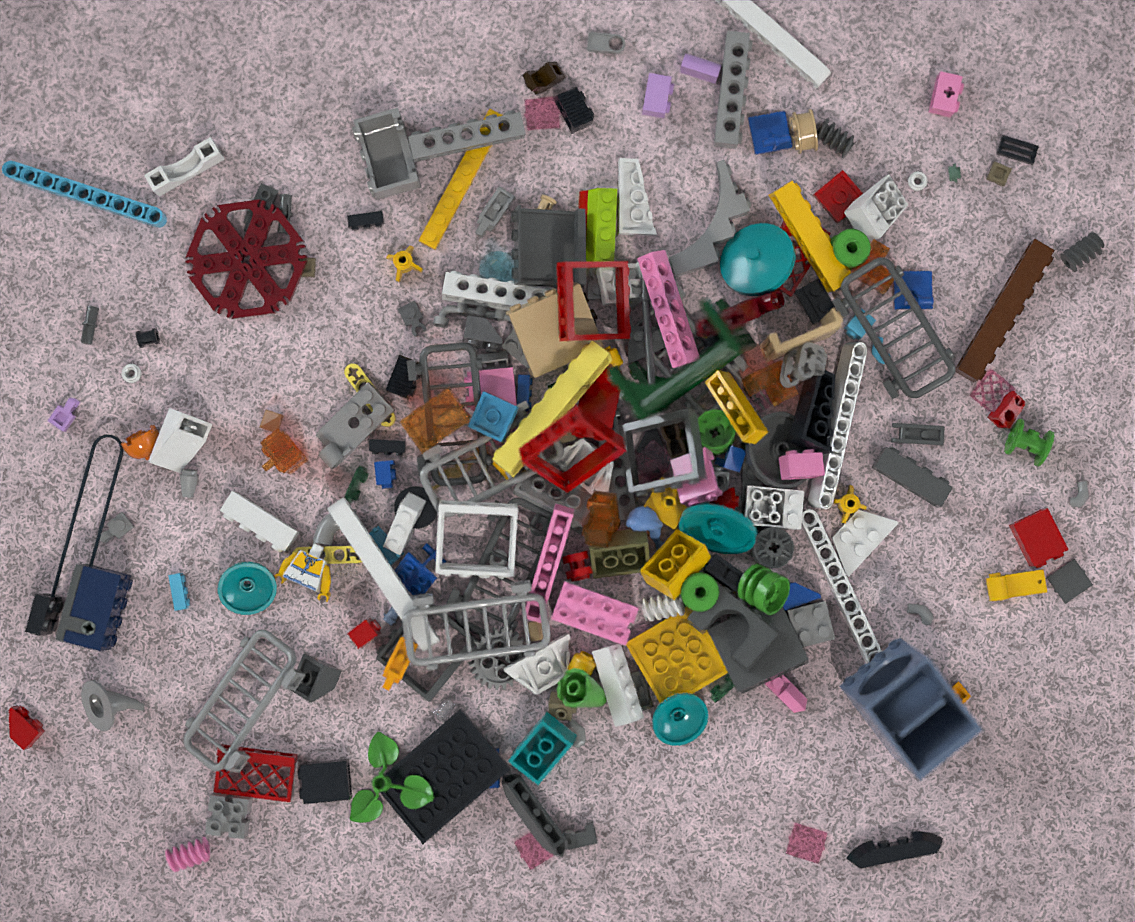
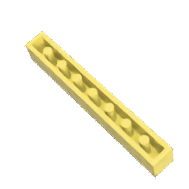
M594 341L586 344L577 359H573L570 362L566 372L558 376L556 384L544 393V398L532 407L528 417L520 421L517 430L509 434L506 443L495 451L492 460L514 478L524 466L521 463L519 448L573 408L613 359L610 353Z

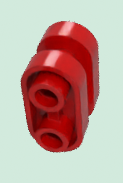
M588 551L562 557L563 564L569 563L571 570L565 573L566 578L571 579V582L590 578L589 574L593 573L591 566L585 567L584 559L589 558Z

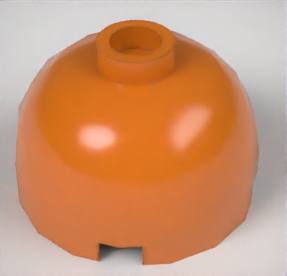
M151 425V430L147 432L140 430L126 438L127 443L122 441L121 446L130 457L149 460L159 435L155 425Z

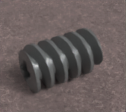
M827 118L817 130L818 141L824 138L823 145L830 142L829 149L832 150L834 147H837L835 153L838 154L843 151L842 158H845L856 143L853 142L854 136L852 135L847 138L848 131L841 134L842 127L840 126L835 130L836 123L833 122L828 125L829 118Z
M1091 232L1088 236L1083 237L1082 241L1079 240L1075 245L1060 254L1061 260L1067 268L1076 272V265L1082 268L1084 267L1083 262L1086 264L1090 262L1089 257L1095 259L1096 254H1102L1101 248H1104V242L1095 232Z

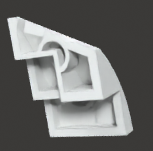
M638 262L628 264L630 271L628 276V285L630 287L629 302L640 300V279L643 278ZM597 268L596 275L603 306L617 305L615 268Z

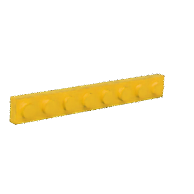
M490 108L485 117L489 115L503 116ZM504 123L498 125L499 129H501ZM483 127L480 129L482 135L490 134L488 128ZM491 146L466 151L421 234L419 242L434 250L437 249Z

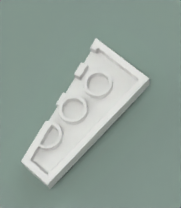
M619 158L618 235L656 236L639 159Z

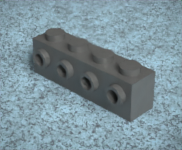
M890 446L889 448L885 447L882 449L871 467L872 469L936 508L943 506L953 489L947 479L935 477L932 475V470L924 466L923 468L917 466V462L908 456L904 458L899 455L900 451Z

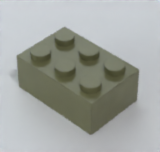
M633 529L587 535L593 579L641 573V568L650 559L647 534L644 530L634 531Z

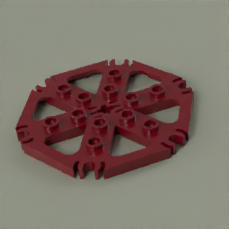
M260 199L217 205L220 211L213 207L212 210L215 212V215L210 217L209 214L205 213L204 216L209 220L208 222L205 221L204 217H201L185 257L187 259L193 258V260L185 261L186 264H193V269L188 270L187 273L196 274L188 276L214 312H216L219 305L218 314H221L223 309L228 310L227 318L238 319L276 314L273 308L280 312L281 309L278 307V303L282 301L284 305H289L285 296L289 302L292 301L308 262L300 261V259L308 258L307 255H300V250L305 249L306 245H297L302 242L305 243V241L280 208H276L272 204L270 209L266 210L265 205L267 202L264 200L262 202ZM250 209L253 212V217L243 239L227 216L231 211ZM273 221H279L289 234L290 241L287 244L263 247ZM212 230L228 252L200 255L198 247L204 232ZM242 254L251 257L249 258L251 265L242 262L244 260ZM292 264L294 271L286 288L281 289L265 267ZM230 272L221 295L217 298L213 297L203 284L202 277L204 275ZM250 280L263 297L264 305L258 308L241 309L239 305Z

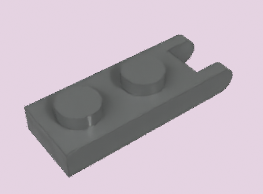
M892 423L893 428H899V439L891 438L892 443L944 445L945 426Z

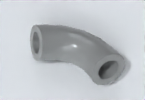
M331 514L326 515L318 524L313 543L332 545L334 534L340 528Z

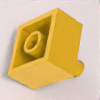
M671 487L665 488V492L654 493L652 491L644 504L645 507L652 508L656 512L658 519L672 530H675L679 524L683 511L689 508L680 502L678 490L671 489Z

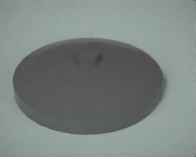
M775 412L761 417V421L769 432L756 444H745L746 458L752 472L761 482L772 488L789 489L804 483L807 479L781 480L779 457L786 455V451L797 450V453H803L802 451L805 450L788 441L794 415L785 412Z

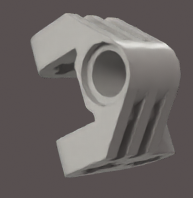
M807 342L801 345L797 351L793 350L787 353L783 358L780 373L781 384L786 388H791L797 385L799 380H806L812 375H823L827 361V354L823 347Z

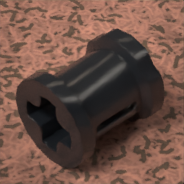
M152 328V330L145 332H136V339L140 348H144V345L160 344L157 328Z

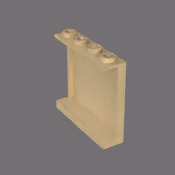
M574 282L575 335L599 334L579 283ZM555 288L546 291L542 297L534 296L527 300L528 303L520 305V303L509 307V311L505 312L509 316L529 366V373L534 378L564 366L573 359H577L581 354L582 348L591 341L604 348L602 340L559 341L558 290Z
M833 308L820 320L822 327L783 343H780L776 332L768 335L760 345L766 363L781 358L790 351H797L804 343L811 342L815 344L831 337L842 327L843 319L841 314Z

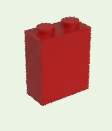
M1042 508L1009 525L1029 567L1036 566V568H1040L1047 564V560L1051 558L1053 560L1059 559L1064 556L1063 552L1069 550L1048 508Z

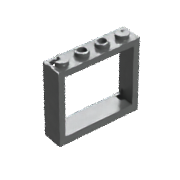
M685 408L654 416L644 421L638 420L619 425L620 435L623 437L626 447L623 457L629 493L636 494V497L647 496L648 492L662 493L665 492V488L679 489L683 487V484L697 485V483H700V480L707 479L696 410ZM685 421L693 473L640 485L632 434Z
M437 613L444 620L443 613ZM447 615L448 624L466 637L465 628L461 627ZM403 625L399 630L395 628L388 636L390 641L386 645L382 644L376 652L378 656L375 659L385 667L389 661L386 655L404 634ZM470 633L471 647H475L474 640H479ZM467 644L460 653L468 652ZM463 661L452 662L429 691L407 673L404 674L402 681L430 703Z

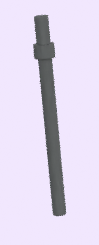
M644 278L640 279V303H642L647 381L648 384H655L650 314L651 300Z

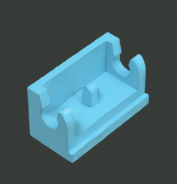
M379 526L374 527L369 533L391 566L405 554L402 552L401 555H398L383 547L387 534Z

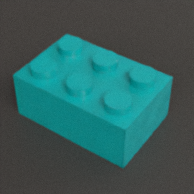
M546 711L512 752L508 762L539 786L573 746L577 735Z

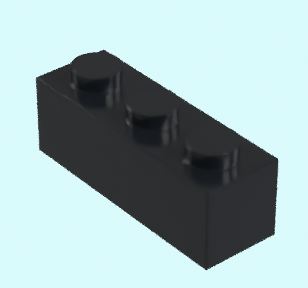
M383 211L347 215L348 227L352 231H357L359 228L370 229L371 226L378 228L385 224Z
M369 439V451L372 454L384 452V455L396 453L398 456H403V453L406 454V441Z

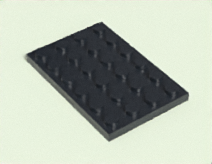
M461 708L384 774L391 779L392 784L404 786V781L408 776L417 775L424 778L433 790V801L421 808L410 809L401 802L400 794L403 791L402 789L390 788L380 793L418 840L424 844L506 774L511 767Z

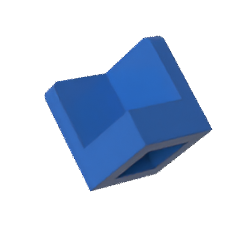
M729 445L725 459L717 457L715 465L740 473L746 452L744 449Z

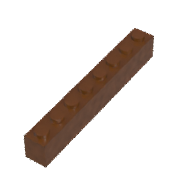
M1037 239L1029 243L957 364L956 373L973 383L983 379L987 372L984 369L996 357L994 352L997 347L1000 348L1004 344L1006 332H1010L1016 322L1013 320L1016 315H1020L1024 310L1025 305L1023 303L1026 298L1030 299L1035 291L1033 287L1036 282L1039 283L1043 278L1044 273L1042 271L1045 266L1048 267L1053 261L1054 257L1052 254L1055 251L1054 249Z

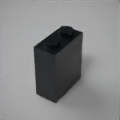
M349 758L302 763L300 768H298V780H301L302 788H299V797L303 799V804L345 801L352 798Z

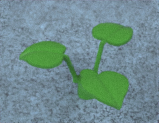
M377 732L373 736L368 749L370 764L375 768L383 766L379 776H376L372 781V787L376 796L370 790H361L356 793L351 804L350 821L366 823L377 819L384 808L383 803L378 800L379 792L387 791L390 788L403 790L400 794L401 802L410 809L421 808L434 799L430 784L420 776H408L404 781V786L392 784L391 779L384 775L387 764L391 765L397 761L399 747L393 739L381 732Z

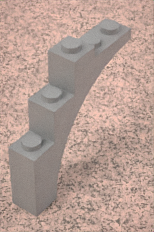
M725 160L716 163L719 178V200L712 222L705 233L694 244L684 251L670 256L668 259L674 278L716 265L719 261L720 253L718 248H714L713 245L733 238L736 230L733 222L730 223L729 220L748 215L751 203L749 198H745L744 193L736 195L738 188L736 183L731 180L730 175H732L730 165H726Z

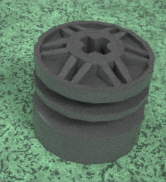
M777 527L765 528L757 532L755 544L750 549L754 561L766 568H780L791 560L794 553V542L791 536L783 529ZM771 543H773V545H777L778 547L777 549H775V553L773 551H769Z

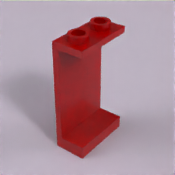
M605 369L579 399L578 405L612 429L621 391L617 385L614 386L610 382L607 372L609 369ZM582 423L571 430V435L578 438L589 437L598 441L604 440Z

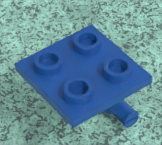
M785 111L748 117L755 155L792 148Z
M903 271L905 275L902 278L920 308L933 309L932 271ZM893 279L894 295H895L896 293L900 292L901 290L899 289V287L897 286L896 282H895L894 279ZM903 294L894 299V310H907L911 308Z
M428 543L424 545L422 550L430 557L423 564L408 552L394 570L412 595L425 594L437 579L426 568L433 559L436 561V551ZM442 557V563H446L447 560Z

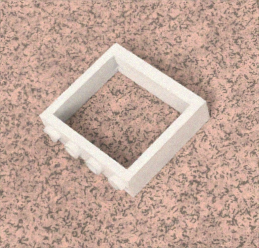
M439 500L435 573L445 576L459 574L460 577H470L471 575H478L480 578L498 576L500 579L514 577L518 505ZM445 512L511 515L508 566L442 563Z

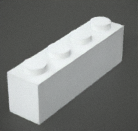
M236 491L230 493L220 509L224 513V518L231 522L236 520L240 523V528L247 532L250 530L255 532L256 538L263 542L269 541L273 544L271 547L280 553L288 551L300 533Z
M618 643L593 651L592 654L615 727L633 723L644 718L622 645Z

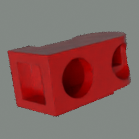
M1011 391L1003 397L1001 404L995 412H991L987 418L998 428H1010L1022 412L1026 402L1015 391Z

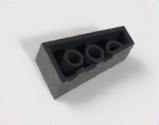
M825 370L821 376L812 375L804 380L788 438L789 442L805 450H814V453L822 452V455L832 453L830 437H833L831 418L834 417L832 400H834L835 374Z

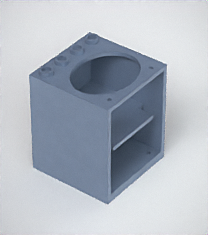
M901 638L890 642L884 651L875 654L869 663L860 666L854 675L845 678L843 684L839 686L890 754L918 780H922L982 731V728L930 658Z

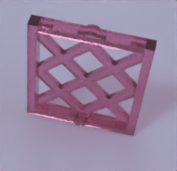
M990 369L969 396L991 413L997 409L995 403L1002 402L1003 392H1011L1016 388ZM992 375L997 376L999 381L992 382ZM989 376L990 382H984ZM999 383L1000 390L993 391V384ZM1002 383L1007 384L1010 389L1003 390ZM990 384L991 391L984 392L983 385ZM981 386V392L975 393ZM994 393H1001V400H995ZM984 394H991L992 401H985ZM975 395H982L983 402L976 399ZM992 403L993 410H990L986 404Z

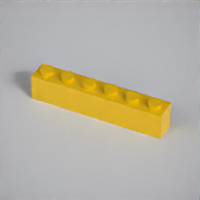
M793 180L787 182L768 196L827 293L833 292L841 287L843 279L851 274V271L836 259L833 246L830 243L831 238L821 228L819 218L813 215L810 210L811 205L801 195L799 185L794 183Z

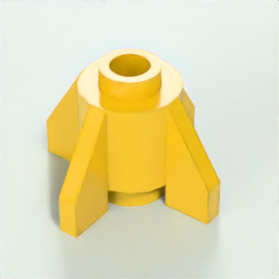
M411 245L405 251H399L395 255L388 254L386 257L388 260L393 261L397 269L395 279L397 282H400L403 273H408L412 269L420 273L423 271V268L414 263L411 256L414 247Z
M852 485L848 486L846 495L841 496L839 499H834L833 502L838 505L839 510L843 513L841 523L847 522L850 513H855L858 509L866 510L867 506L860 504L859 498L854 495V487ZM848 500L852 503V507L847 505Z

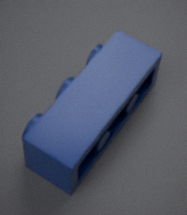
M518 375L517 405L527 401L529 408L526 412H529L532 406V402H529V397H532L530 385H532L533 378H530V375Z

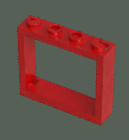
M628 261L557 263L559 341L630 339L631 325L629 315L631 307L629 305L630 287L628 285V276L630 271ZM573 268H615L617 333L575 335Z
M579 405L568 411L519 448L522 464L566 493H569L626 452L623 437ZM580 423L607 441L564 473L538 456L539 453Z

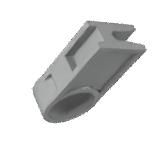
M588 33L587 52L619 55L624 51L625 40L621 35ZM617 38L622 41L623 47L615 51L609 47V42Z

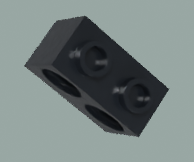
M713 555L703 569V572L713 577L721 585L728 587L733 593L738 591L739 582L744 573L719 555Z

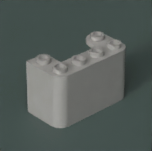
M394 108L353 120L355 124L352 127L353 134L357 143L362 145L360 155L362 161H366L368 166L365 168L367 179H370L367 184L372 197H376L379 200L421 188L399 109Z

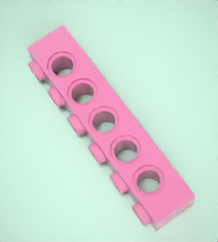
M666 251L650 252L637 258L672 368L694 362L700 356Z
M556 503L532 581V591H529V593L542 595L546 603L550 596L574 515L573 508ZM527 601L525 605L527 619L541 623L539 603Z

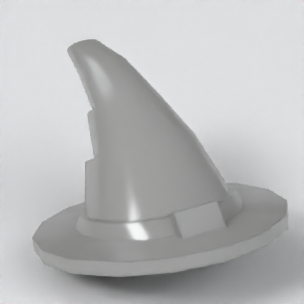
M95 680L86 681L82 687V704L87 717L94 727L100 731H108L112 728L115 715L119 711H125L126 709L144 711V704L140 701L113 691H106Z

